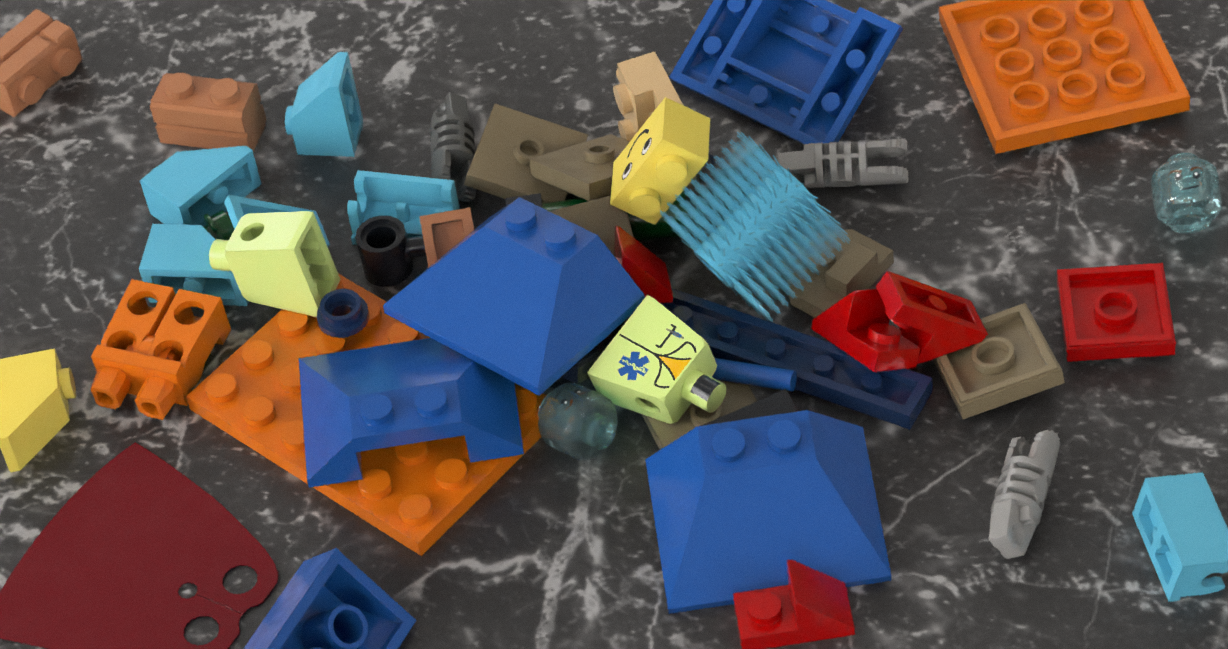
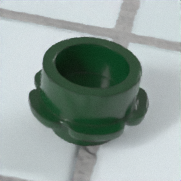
M224 210L212 216L208 215V213L204 215L207 224L203 227L215 240L230 239L234 232V227Z

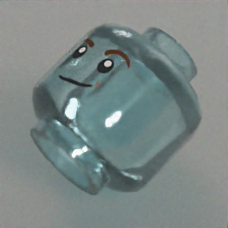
M1179 153L1171 156L1166 163H1163L1154 171L1151 178L1154 211L1157 219L1166 226H1169L1171 230L1182 234L1200 232L1209 227L1211 222L1218 217L1223 203L1219 175L1212 163L1198 158L1192 153Z
M564 383L548 393L539 406V434L544 442L577 460H591L602 454L612 443L616 435L618 420L613 402L606 396L581 384Z

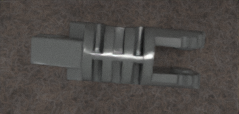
M449 92L445 97V101L438 107L437 113L434 112L431 116V178L456 180L458 200L471 203L476 196V189L465 186L464 183L475 155L474 127L469 120L466 98Z

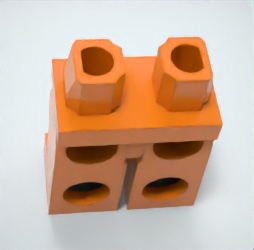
M131 279L103 335L101 344H97L91 355L97 371L91 386V392L96 404L116 410L121 406L127 393L137 395L135 403L139 412L147 417L160 420L165 418L173 404L188 406L186 396L192 391L191 388L195 387L203 374L205 362L215 344L223 345L232 330L221 297L178 289L175 294L173 287ZM145 297L156 299V307H149ZM191 307L203 309V316H194Z

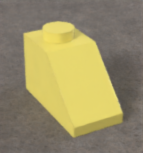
M55 348L0 359V449L10 472L20 471L70 421L68 399L76 398L75 381L71 368L61 367Z

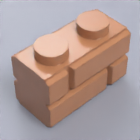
M35 9L0 38V110L13 117L17 116L27 106L37 103L42 98L44 92L62 77L69 76L75 71L77 65L83 59L75 34L69 26L58 20L53 21L49 15Z
M166 73L163 75L151 99L150 110L154 122L157 123L156 130L160 143L207 149L247 146L254 152L266 126V116L263 105L260 104L261 97L256 83L236 82L230 78L197 77L186 73Z

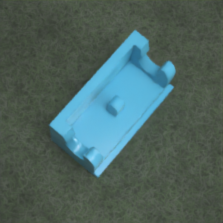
M358 170L354 178L357 201L348 200L347 205L348 218L352 230V244L357 245L355 235L359 226L369 218L379 215L398 218L404 224L409 237L423 236L419 216L460 209L454 180Z
M1204 473L1145 478L1132 515L1168 602L1179 601L1181 597L1205 595L1224 589L1225 584L1221 577L1212 576L1205 578L1213 573L1223 574L1228 572V528Z

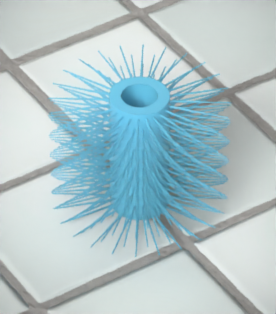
M737 132L744 139L742 141L747 145L745 146L747 151L739 143L737 145L732 139L731 141L735 144L733 146L737 149L735 151L740 156L734 152L732 154L727 148L724 151L738 170L733 166L731 168L728 164L726 168L718 161L720 163L718 165L729 174L727 176L730 180L722 172L720 174L717 170L714 172L710 170L722 185L716 180L714 182L709 176L704 178L712 186L710 190L714 194L713 196L696 181L701 188L699 189L696 185L694 186L705 198H701V200L697 199L684 187L691 195L685 194L700 207L699 209L702 212L699 211L698 213L690 203L688 204L680 195L678 197L675 194L680 200L679 202L686 208L685 210L692 216L691 218L697 226L670 202L669 204L678 213L676 214L671 208L669 209L685 226L682 224L680 226L661 210L660 212L665 216L664 218L669 222L668 224L675 230L674 232L687 242L685 244L694 250V255L711 273L732 289L736 295L738 293L746 303L748 302L754 309L756 308L762 315L764 314L773 322L764 311L765 309L758 303L759 301L751 295L752 292L770 309L772 308L777 314H781L777 309L778 307L770 300L771 298L759 288L762 285L788 307L780 298L781 296L775 291L776 289L770 284L771 282L767 277L784 292L786 291L792 298H797L782 281L781 274H784L803 291L804 287L795 279L796 277L792 274L794 273L793 270L799 275L796 271L798 269L809 281L811 280L800 270L802 266L796 259L802 265L804 263L816 272L815 270L817 269L807 260L808 258L804 254L807 255L808 253L812 258L814 254L823 262L820 259L822 257L818 254L822 252L816 249L817 246L828 253L827 251L829 250L826 248L828 246L824 243L826 238L835 243L833 241L835 239L830 234L837 238V235L844 243L845 241L839 236L842 233L838 229L840 227L820 207L828 212L830 211L816 202L815 198L817 197L813 196L803 185L804 183L795 178L789 172V169L787 171L780 166L776 160L777 166L762 146L761 148L764 152L759 147L757 148L744 134L742 136ZM830 228H831L834 232H835V231L837 232L836 235H835L832 231H831V232L829 231Z

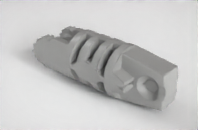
M902 138L860 140L859 142L841 141L825 144L823 142L803 144L804 150L777 154V161L780 166L787 171L789 169V172L800 182H804L806 188L908 183L907 168L899 166L868 167V159L894 158L907 154V140Z
M1053 430L1037 433L1032 446L1028 440H1025V437L1021 438V436L1012 438L1002 474L995 492V499L991 506L989 541L1006 559L1025 554L1034 531L1040 523L1060 447L1058 433H1054Z

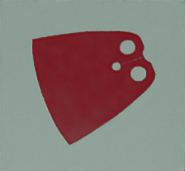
M135 442L104 465L68 500L46 525L16 565L0 591V639L46 649H229L239 635L240 618L246 610L264 602L278 581V571L264 547L222 504L167 462ZM237 566H248L257 573L255 586L241 594L227 591L223 586L225 574ZM187 583L195 584L198 589L197 595L188 599L179 596L178 591L182 585ZM207 616L217 621L219 632L211 642L205 645H194L185 639L184 629L191 620Z

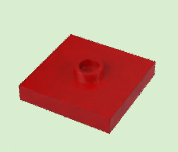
M1163 263L1057 269V289L1067 362L1175 355L1176 340Z

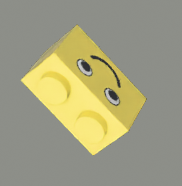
M665 97L614 161L610 205L655 225L662 217L660 210L666 212L669 209V202L673 204L676 200L675 194L679 196L684 190L683 188L687 187L692 181L691 179L696 176L708 161L710 118Z

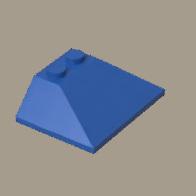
M713 0L669 78L673 82L802 145L839 142L903 28L901 25L859 7L857 12L854 13L827 0Z
M519 197L484 221L383 305L385 314L540 396L629 318L644 300L645 295L598 235Z
M432 338L299 358L306 472L309 488L362 480L361 451L465 435L470 463L524 454L515 383Z
M809 410L695 427L645 459L669 614L734 604L733 593L789 585L787 560L797 561L845 582L846 587L891 581V571L862 426Z

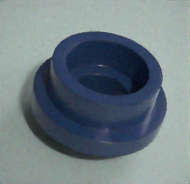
M336 289L327 293L322 298L317 310L319 328L326 335L336 338H345L357 334L369 321L367 303L355 291L350 289Z

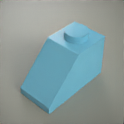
M348 52L336 53L300 84L294 105H289L286 109L285 129L288 135H293L297 155L355 156L363 126V117Z
M247 146L176 152L144 176L140 183L150 214L162 223L205 226L207 224L204 219L205 214L208 213V215L212 216L221 210L227 212L224 201L228 195L246 197L261 185V180L253 150Z
M152 224L139 266L142 281L173 287L175 294L178 289L221 297L223 305L248 306L249 302L242 296L232 271L214 270L210 266L209 251L215 239L202 225ZM148 298L149 302L157 303L156 299Z

